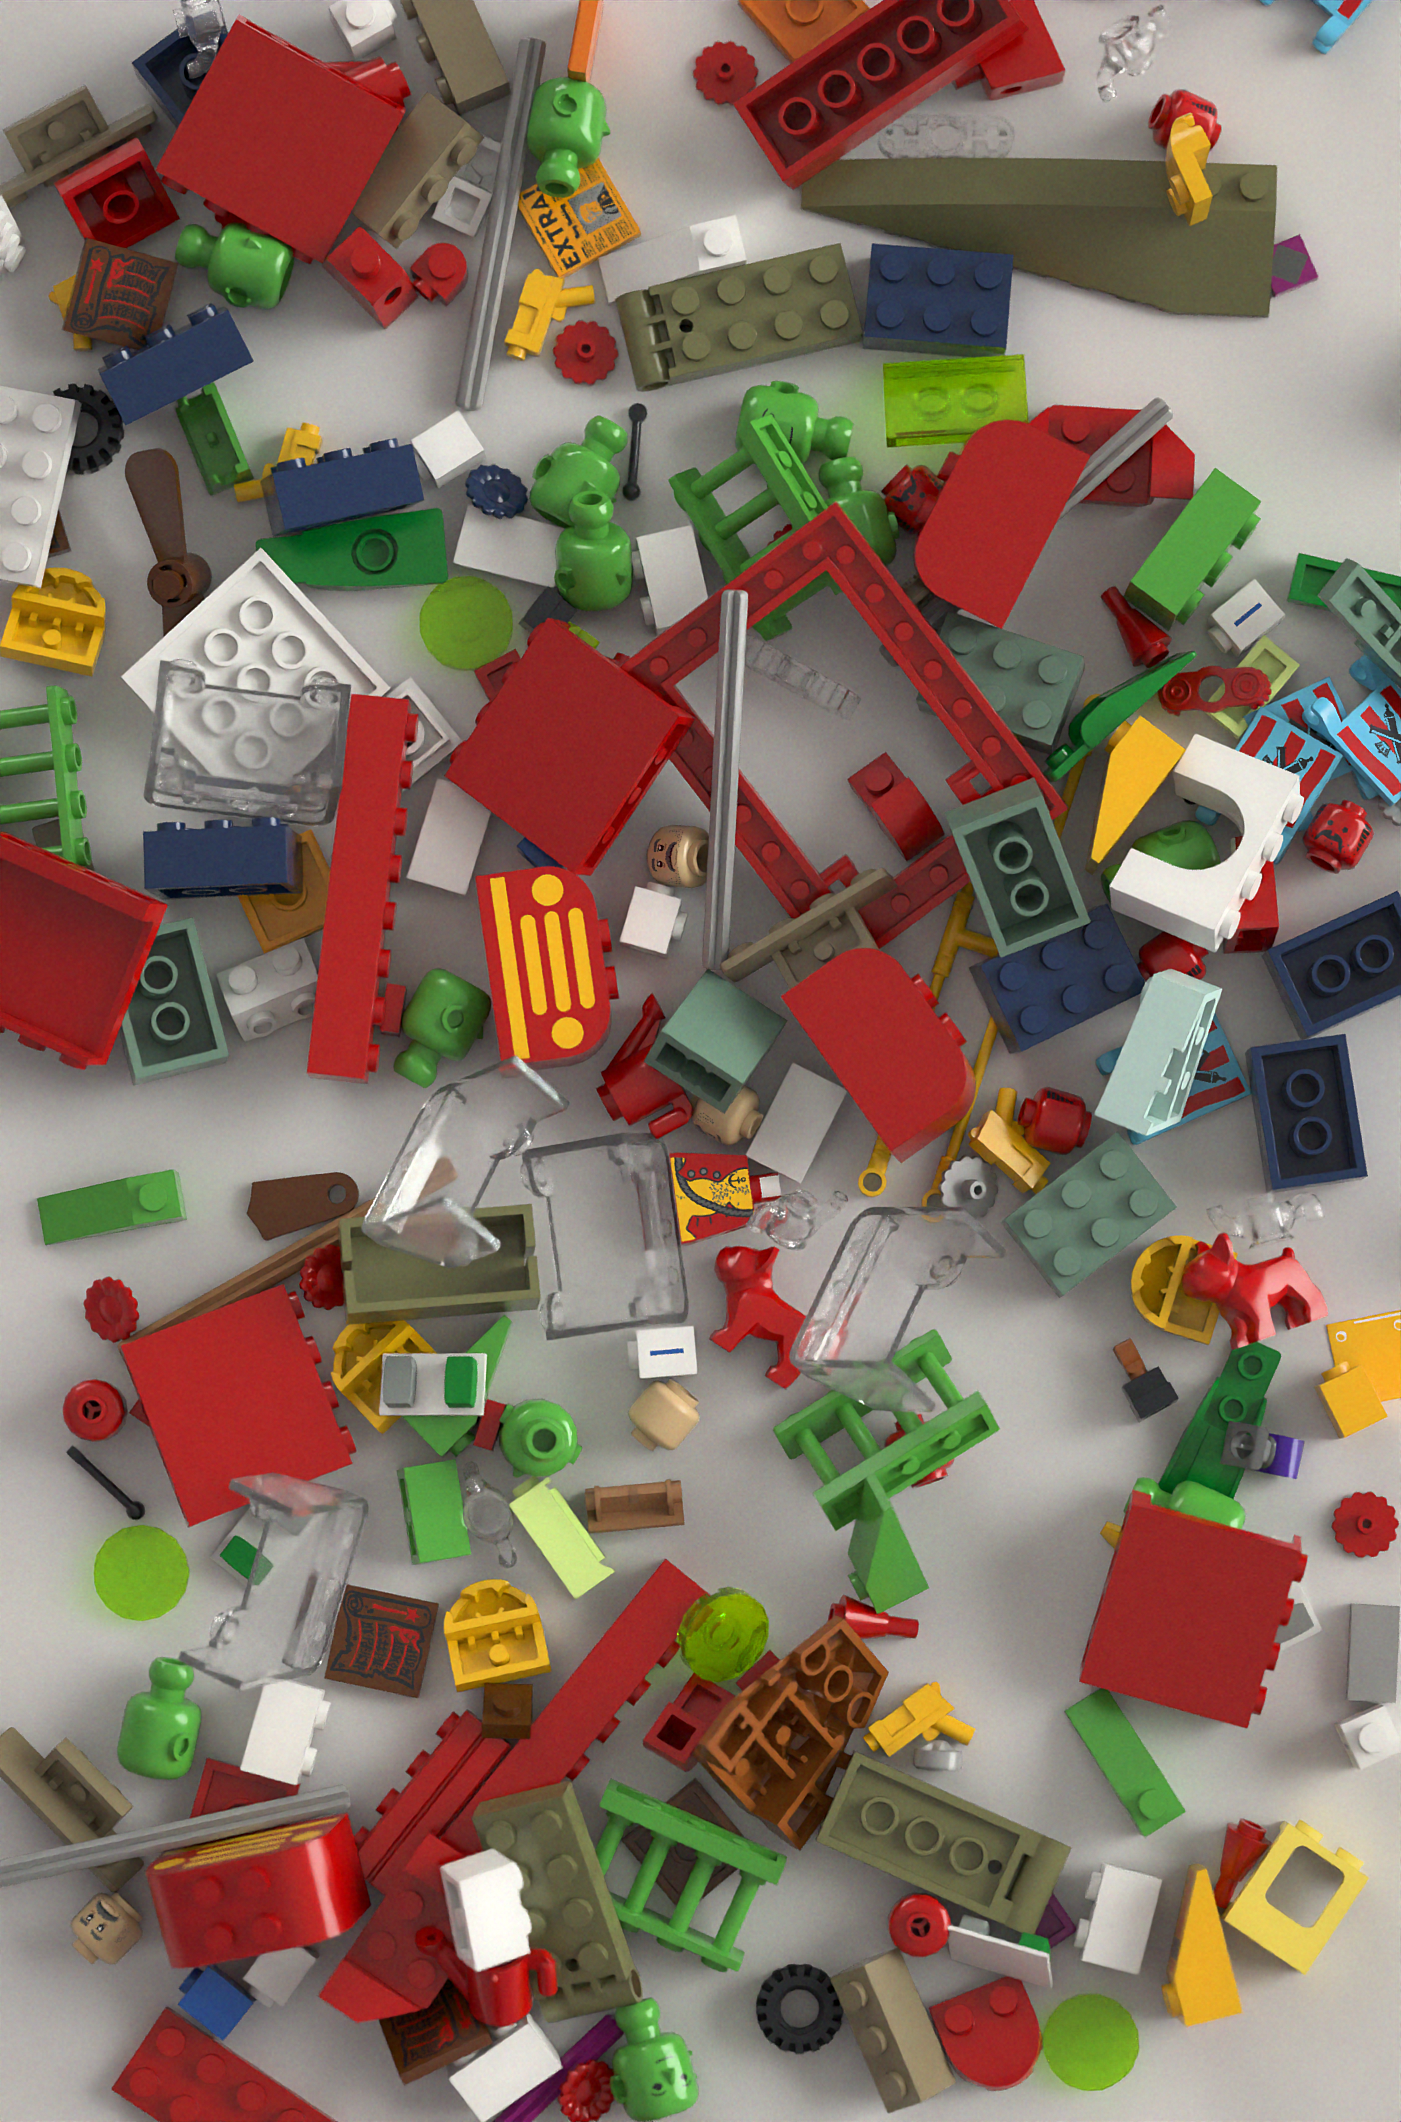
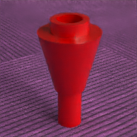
M1116 586L1110 587L1101 595L1100 598L1117 619L1116 624L1134 667L1144 664L1146 668H1150L1161 662L1169 654L1167 646L1172 638L1138 610L1132 609Z
M846 1595L841 1596L839 1604L832 1603L829 1610L828 1621L834 1616L843 1618L861 1640L885 1637L886 1635L916 1639L918 1634L919 1621L917 1619L889 1616L884 1611L877 1614L874 1607Z
M1241 1818L1238 1824L1227 1823L1219 1870L1221 1874L1213 1890L1216 1906L1227 1909L1238 1882L1245 1878L1272 1844L1264 1837L1267 1830L1252 1821Z

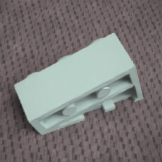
M1171 968L1150 977L1142 989L1140 1008L1094 1115L1145 1136L1180 1122L1222 988Z

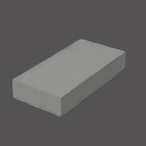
M1350 1603L1346 1700L1396 1703L1400 1606Z

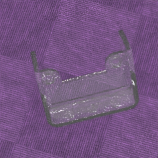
M516 1055L441 1087L427 1099L420 1109L362 1224V1232L378 1245L446 1268H454L459 1265L463 1267L472 1260L497 1251L502 1242L472 1218L500 1160L512 1155L519 1156L530 1147L534 1140L532 1132L537 1122L567 1110L570 1102Z
M871 1207L862 1211L850 1223L792 1345L789 1356L791 1363L804 1376L874 1410L933 1412L936 1404L908 1378L907 1374L900 1367L892 1362L896 1350L924 1290H939L954 1284L960 1277L967 1258H1003L1006 1249L964 1207Z
M277 1473L231 1479L229 1489L249 1498L252 1515L262 1521H266L241 1606L231 1607L225 1612L219 1613L210 1626L209 1635L211 1638L209 1645L183 1650L180 1652L178 1660L240 1691L309 1676L319 1668L327 1653L366 1523L369 1506L365 1498L348 1490Z

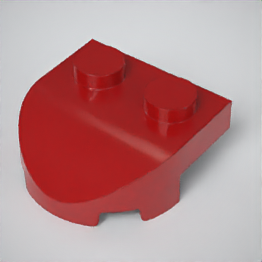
M1005 1976L929 2007L949 2061L955 2072L964 2081L967 2080L974 2085L984 2087L988 2091H1001L1020 2084L1033 2072V2067L1043 2048V2038L1037 2016L1022 1980Z

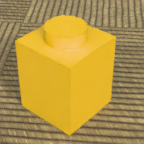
M1345 1361L1321 1373L1325 1382L1314 1388L1339 1439L1350 1436L1388 1417L1363 1365L1350 1369L1348 1362Z

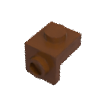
M485 1683L482 1738L530 1739L533 1718V1684Z

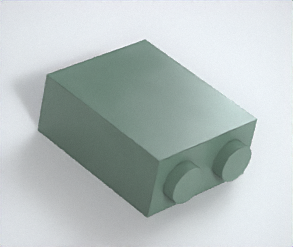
M707 969L662 1029L644 1062L725 1114L766 1057L788 1020Z

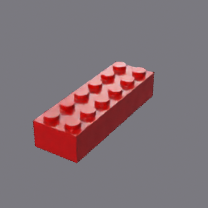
M882 0L734 102L733 105L781 180L794 190L1028 30V27L1010 0Z

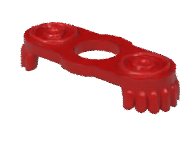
M1210 665L1194 672L1177 673L1158 690V700L1164 710L1170 715L1174 714L1177 717L1180 716L1181 711L1192 710L1217 713L1227 707L1248 706L1252 710H1256L1258 706L1262 707L1264 702L1269 701L1268 695L1272 693L1270 689L1272 684L1268 680V676L1260 669L1256 670L1253 667L1223 669L1220 666ZM1211 676L1219 677L1225 683V693L1216 702H1206L1202 700L1199 694L1202 681Z

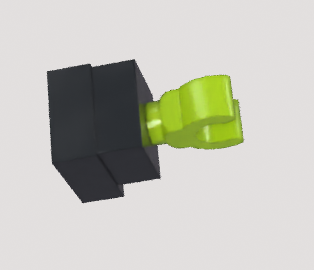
M549 586L542 591L518 623L531 633L537 625L545 622L547 618L565 621L571 625L569 628L571 632L594 649L600 644L592 635L570 622L577 609L567 603L561 595Z

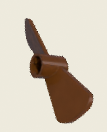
M154 448L136 452L128 458L125 465V478L158 561L148 574L147 587L153 600L162 605L164 637L205 599L203 595L210 587L211 571L209 565L201 556L187 552L177 463L166 450Z

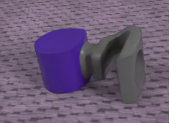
M1229 1421L1220 1464L1297 1479L1305 1441L1269 1433L1266 1428Z

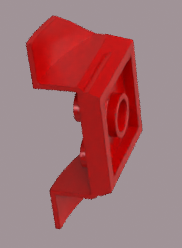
M1052 405L1028 424L1091 456L1141 410ZM1165 424L1079 503L1143 507L1152 504L1154 498L1191 500L1194 491L1195 454Z
M428 1832L354 1944L322 1988L318 1997L357 2023L428 2008L448 1979V1976L433 1956L425 1955L419 1951L415 1944V1935L422 1928L438 1929L443 1933L444 1940L455 1947L440 1867L466 1857Z

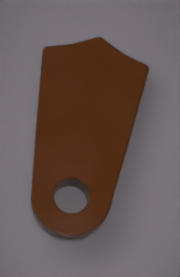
M341 1172L257 1181L252 1183L247 1216L256 1225L263 1239L268 1241L350 1212L357 1205L359 1189L356 1182L350 1176ZM335 1186H343L346 1191V1197L341 1203H333L330 1199V1191Z

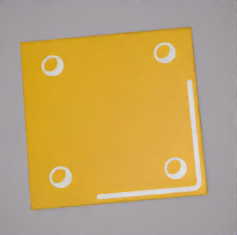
M1401 1310L1326 1325L1335 1366L1345 1361L1348 1362L1350 1369L1363 1365L1381 1402L1401 1398Z

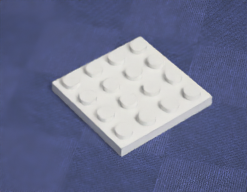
M0 386V581L41 589L82 404L77 400Z
M262 548L258 549L120 677L249 817H252L347 729L351 694L382 697L390 689L383 679Z

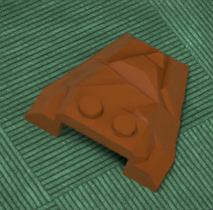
M834 1616L732 1699L698 1742L692 1755L741 1809L760 1819L770 1831L791 1847L800 1851L828 1811L833 1797L826 1795L834 1773L837 1767L845 1770L851 1758V1755L844 1752L854 1728H865L889 1672L843 1618Z

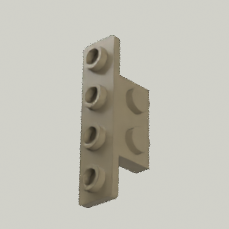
M84 85L3 129L2 131L25 171L0 185V195L3 197L8 209L28 198L26 191L41 183L45 187L54 185V182L70 174L67 170L68 168L82 160L87 165L111 151L109 146L124 137L129 142L136 137L138 139L152 130L150 123L158 119L154 109L149 104L108 126L88 88Z
M884 868L863 871L851 880V886L836 895L829 893L819 897L810 905V910L798 918L781 920L769 929V935L756 943L747 942L737 946L728 954L729 959L722 962L719 966L724 975L733 982H738L770 962L775 961L786 984L791 989L845 951L856 948L879 950L858 910L893 890L898 885L893 876Z
M10 1727L0 1736V1777L65 1845L117 1834L113 1828L133 1806L122 1795L120 1790L112 1785L88 1760L87 1756L78 1750L67 1737L44 1759L15 1728ZM140 1857L89 1867V1869L111 1892L115 1893L144 1866V1862Z

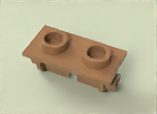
M666 1479V1482L611 1487L594 1486V1488L585 1489L589 1534L685 1525L681 1480L671 1481V1479Z

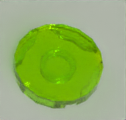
M456 576L444 584H438L426 598L419 614L420 635L428 652L442 665L458 671H473L499 658L507 650L513 635V613L505 595L491 583L476 576Z
M138 1525L123 1528L105 1541L96 1555L93 1573L96 1592L108 1609L122 1618L145 1621L160 1618L178 1605L187 1591L190 1568L187 1554L175 1537L161 1528Z
M733 1587L719 1588L720 1592L714 1593L711 1596L705 1594L697 1599L684 1614L677 1636V1643L681 1646V1659L688 1668L703 1680L722 1682L735 1679L749 1670L763 1653L769 1637V1619L763 1605L743 1589Z
M1099 1993L1077 1994L1062 2001L1049 2015L1042 2033L1043 2053L1051 2070L1066 2085L1082 2091L1105 2090L1120 2082L1133 2069L1139 2052L1138 2029L1130 2013L1115 1999Z

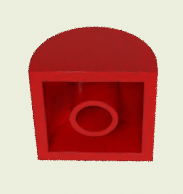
M137 137L53 183L84 241L86 237L128 248L180 219Z

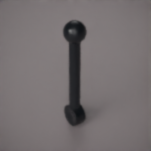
M640 403L633 404L628 411L629 419L632 421L628 481L622 489V494L624 498L630 501L636 500L641 493L640 487L637 485L641 426L642 422L647 418V409Z
M72 1445L66 1451L76 1463L85 1469L126 1508V1513L130 1519L139 1520L144 1516V1505L139 1501H132L75 1446Z

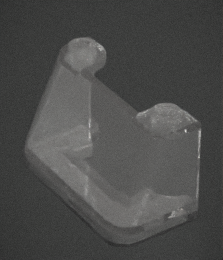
M186 659L160 660L143 793L144 799L148 803L167 809L247 819L280 818L281 823L302 826H323L332 822L343 783L351 685L341 684L331 678H316L311 683L303 686L300 696L205 684V672L198 668L194 662Z
M618 1133L521 1150L523 1163L520 1175L524 1187L530 1190L534 1196L546 1198L558 1292L548 1294L539 1311L540 1322L546 1332V1340H562L684 1322L688 1316L689 1298L670 1158L663 1138L656 1139L651 1133Z

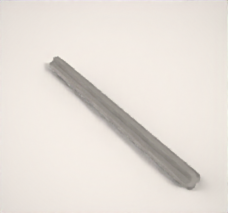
M525 37L519 42L455 401L456 406L468 410H478L483 404L528 151L526 135L534 95L540 84L546 50L544 41Z
M1159 397L1154 398L1090 456L1057 522L1172 419L1173 412ZM935 596L920 612L933 629L937 631L943 626L948 611L957 613L961 608ZM882 644L879 648L880 654L891 666H899Z
M734 589L724 590L721 596L702 956L703 968L709 970H721L719 965L729 959L748 609L747 592Z
M339 1785L0 1860V1887L349 1810L351 1805L346 1786Z

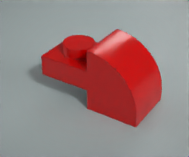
M886 752L847 779L852 790L875 817L880 829L906 862L945 835L939 820L911 779L904 776Z
M694 1672L673 1704L668 1702L643 1739V1747L685 1772L690 1771L698 1763L692 1755L698 1742L724 1707L735 1698V1695Z

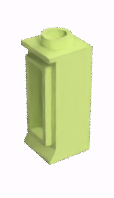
M532 1476L512 1491L517 1499L511 1502L509 1506L576 1600L613 1574L615 1570L600 1563V1561L605 1559V1556L556 1487L551 1490L548 1489L546 1485L552 1482V1480L547 1477L540 1482L537 1477Z

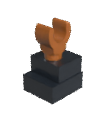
M1131 1338L1113 1347L1114 1349L1112 1350L1131 1380L1123 1385L1121 1389L1139 1423L1178 1401L1179 1397L1170 1381L1167 1382L1159 1366L1149 1372L1147 1371Z

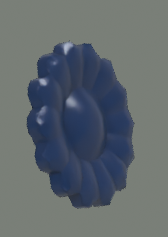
M495 464L490 466L480 465L478 469L471 470L468 475L469 478L465 481V486L468 488L466 495L472 499L474 507L480 508L485 515H493L498 519L503 517L514 518L516 513L521 514L523 512L524 506L529 499L526 495L527 488L521 483L519 476L512 474L508 468H500Z

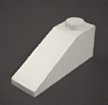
M736 215L689 225L598 258L609 305L616 304L615 299L620 295L632 291L648 290L649 286L747 264Z

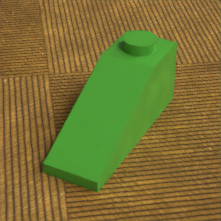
M174 1169L123 1178L37 1198L45 1245L187 1220L179 1173Z
M505 1314L465 1352L487 1354L484 1404L513 1324ZM402 1416L443 1458L449 1452L457 1457L475 1440L476 1436L471 1430L478 1424L480 1416Z
M875 1473L867 1476L847 1553L855 1572L849 1574L848 1578L859 1600L862 1601L869 1597L877 1614L929 1589V1586L893 1506Z
M1100 1688L1064 1711L1140 1835L1147 1837L1186 1812L1161 1770L1108 1690Z

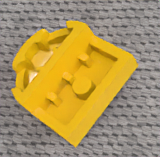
M1190 112L1176 118L1171 128L1166 152V172L1171 188L1166 190L1176 216L1184 214L1188 225L1192 226L1207 219L1213 195L1201 171L1205 169L1211 144L1202 126H1194L1195 122Z
M60 567L45 569L41 589L19 584L14 590L12 609L0 643V657L93 677L106 632V605L104 597L102 598L93 587L92 580L79 571Z
M1175 1235L1152 1243L1140 1254L1131 1274V1297L1137 1312L1148 1324L1156 1329L1209 1345L1219 1315L1216 1304L1211 1301L1204 1302L1187 1297L1182 1288V1276L1185 1272L1184 1266L1197 1256L1195 1244L1200 1241L1189 1236ZM1233 1252L1235 1259L1237 1258L1238 1253Z
M405 1320L350 1324L340 1333L333 1345L335 1357L331 1377L337 1389L383 1435L401 1417L379 1415L383 1353L437 1352Z
M500 1579L482 1580L469 1585L461 1591L460 1598L452 1606L450 1612H446L444 1619V1634L447 1640L457 1692L484 1687L485 1683H503L552 1672L538 1608L529 1594L526 1595L521 1590L511 1586L508 1581Z

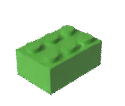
M1214 468L1131 579L1123 597L1168 631L1176 620L1184 626L1205 595L1199 589L1204 583L1212 588L1228 567V563L1233 558L1232 555L1227 553L1233 545L1240 550L1257 528L1256 526L1261 518L1255 512L1261 501L1217 468Z

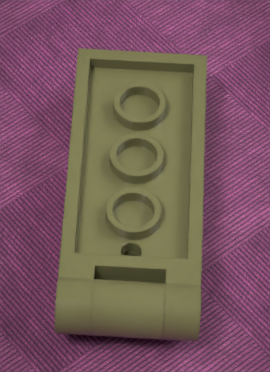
M841 243L649 286L648 290L632 291L615 299L636 389L639 392L657 390L674 384L861 342L863 335ZM687 325L692 330L684 333L680 330V327Z
M856 1751L852 1753L815 1838L817 1842L1018 1932H1026L1033 1935L1037 1930L1072 1849L1070 1846ZM998 1860L1001 1864L999 1871L990 1872L988 1870L989 1862Z
M571 1780L480 1802L472 1816V1820L483 1851L494 1848L508 1860L514 1861L521 1873L523 1886L522 1889L518 1890L521 1906L526 1910L531 1924V1933L527 1934L529 1949H545L555 1960L558 1990L552 1996H542L538 1992L537 1972L533 1969L530 1970L531 1988L536 2001L539 2000L544 2019L548 2023H553L641 2002L643 1999L641 1978L629 1951Z

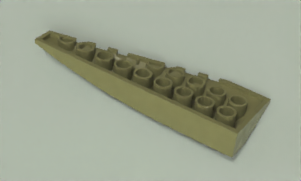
M1060 158L839 159L802 184L801 209L856 225H868L902 238L907 236L928 242L931 246L941 249L1014 255L1013 269L1044 278L1052 277L1070 282L1072 286L1086 290L1091 288L1116 295L1118 299L1132 303L1137 301L1158 307V310L1171 314L1239 317L1269 316L1276 221L1277 165L1206 163L1205 169L1201 171L1213 197L1207 219L1192 226L1188 225L1184 214L1176 216L1171 207L1166 190L1171 188L1166 172V161Z

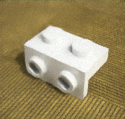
M304 938L216 974L231 1016L243 1041H250L257 1037L269 1035L278 1028L300 1019L312 1017L314 1014L318 971Z

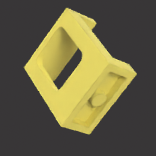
M1299 1819L1295 1827L1286 1821L1282 1822L1278 1828L1281 1830L1234 1902H1229L1227 1909H1224L1220 1918L1305 1975L1369 1877L1359 1871L1364 1864L1361 1860L1341 1847L1338 1848L1335 1854L1319 1844L1324 1835ZM1298 1846H1305L1343 1874L1341 1884L1316 1922L1310 1927L1299 1925L1270 1905L1265 1897L1268 1888L1294 1849Z

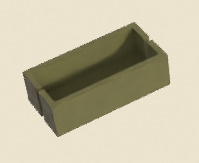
M532 1204L339 1219L338 1238L341 1273H343L342 1285L346 1325L538 1309L541 1296L537 1256H533L536 1242Z

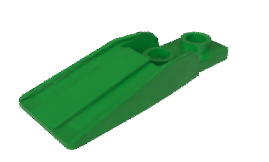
M439 508L363 518L303 531L302 535L258 539L255 545L256 551L262 548L294 584L306 583L308 587L314 589L362 591L444 584L448 581L443 512Z
M1195 651L1177 653L1092 699L1073 717L1068 726V737L1073 745L1069 747L1067 743H1064L1044 761L1049 767L1043 774L1049 782H1056L1088 752L1094 749L1193 660L1197 653Z
M1259 1342L1231 1350L1220 1377L1217 1376L1183 1432L1158 1482L1161 1490L1172 1494L1174 1488L1179 1483L1192 1481L1234 1499L1245 1468L1220 1464L1228 1422L1233 1421L1261 1426L1267 1404V1398L1264 1396L1281 1360L1280 1352Z

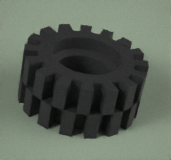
M76 383L68 384L69 389L61 391L59 387L53 391L55 396L77 400L82 403L80 412L91 414L98 423V432L92 442L84 446L72 445L67 472L68 470H73L75 474L84 475L85 470H90L92 473L100 471L98 467L104 463L108 466L113 461V454H119L121 450L120 441L121 438L124 439L121 415L107 394L102 390H94L92 385L84 384V387H78Z
M789 1964L787 1967L778 1968L772 1972V1975L765 1979L761 1985L756 2000V2014L760 2029L771 2044H775L780 2050L785 2052L791 2051L795 2052V2054H804V2052L812 2051L813 2053L820 2050V2047L825 2044L828 2045L833 2040V2036L839 2031L842 2024L843 2007L830 1977L823 1970L809 1964ZM806 1990L817 1999L819 2005L818 2015L806 2027H793L785 2022L781 2015V2002L791 1991Z

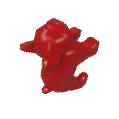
M1223 1232L1218 1234L1211 1248L1202 1241L1195 1244L1197 1256L1184 1266L1185 1272L1182 1276V1288L1185 1296L1204 1302L1211 1301L1216 1304L1220 1315L1227 1321L1232 1330L1231 1339L1229 1340L1232 1350L1276 1335L1270 1314V1308L1276 1304L1284 1308L1286 1312L1284 1321L1288 1330L1328 1316V1307L1320 1289L1311 1282L1308 1273L1295 1259L1294 1251L1290 1247H1285L1280 1256L1256 1264L1244 1265L1234 1258L1232 1242L1228 1235Z
M726 1246L719 1251L714 1266L717 1278L723 1284L726 1292V1321L723 1328L715 1330L711 1334L709 1340L727 1352H731L747 1335L776 1342L778 1362L776 1365L769 1367L765 1377L780 1387L787 1389L804 1370L806 1355L814 1339L825 1328V1321L822 1319L813 1321L781 1299L773 1289V1265L780 1249L775 1246L764 1250L746 1246Z

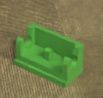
M215 382L202 387L201 394L189 399H187V396H184L176 401L178 407L174 409L209 495H215L234 487V484L254 479Z
M456 1460L396 1470L412 1565L471 1555Z

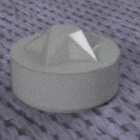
M931 1740L921 1749H914L913 1766H916V1769L959 1771V1769H962V1751H956L947 1741Z

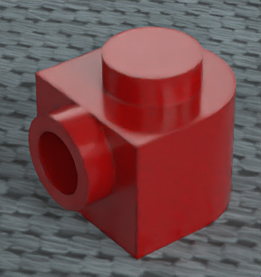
M437 243L430 246L410 267L411 276L415 279L412 282L415 290L428 302L432 303L437 298L446 307L465 287L468 279V269L463 253L459 248L449 243Z

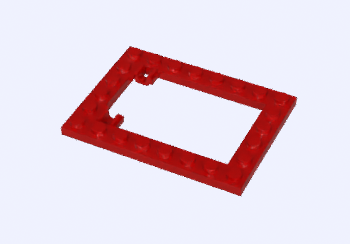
M837 501L618 666L669 705L681 707L696 718L669 759L710 812L714 735L675 684L719 652L721 596L724 590L734 589L747 592V631L827 570L971 759L945 779L963 805L1035 778L1052 821L1068 809V805ZM739 769L735 845L789 916L794 919L798 918L810 910V905L816 899L823 895L834 893L830 885L838 879L846 888L851 886V880L860 873L847 854L843 855L819 873ZM980 773L991 786L981 794L977 792L970 782ZM953 834L949 835L893 878L898 885L896 888L862 907L858 912L877 947L881 949L971 882Z

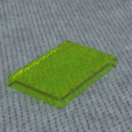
M1024 354L883 363L887 448L964 443L977 429L999 420H1017L1029 424Z

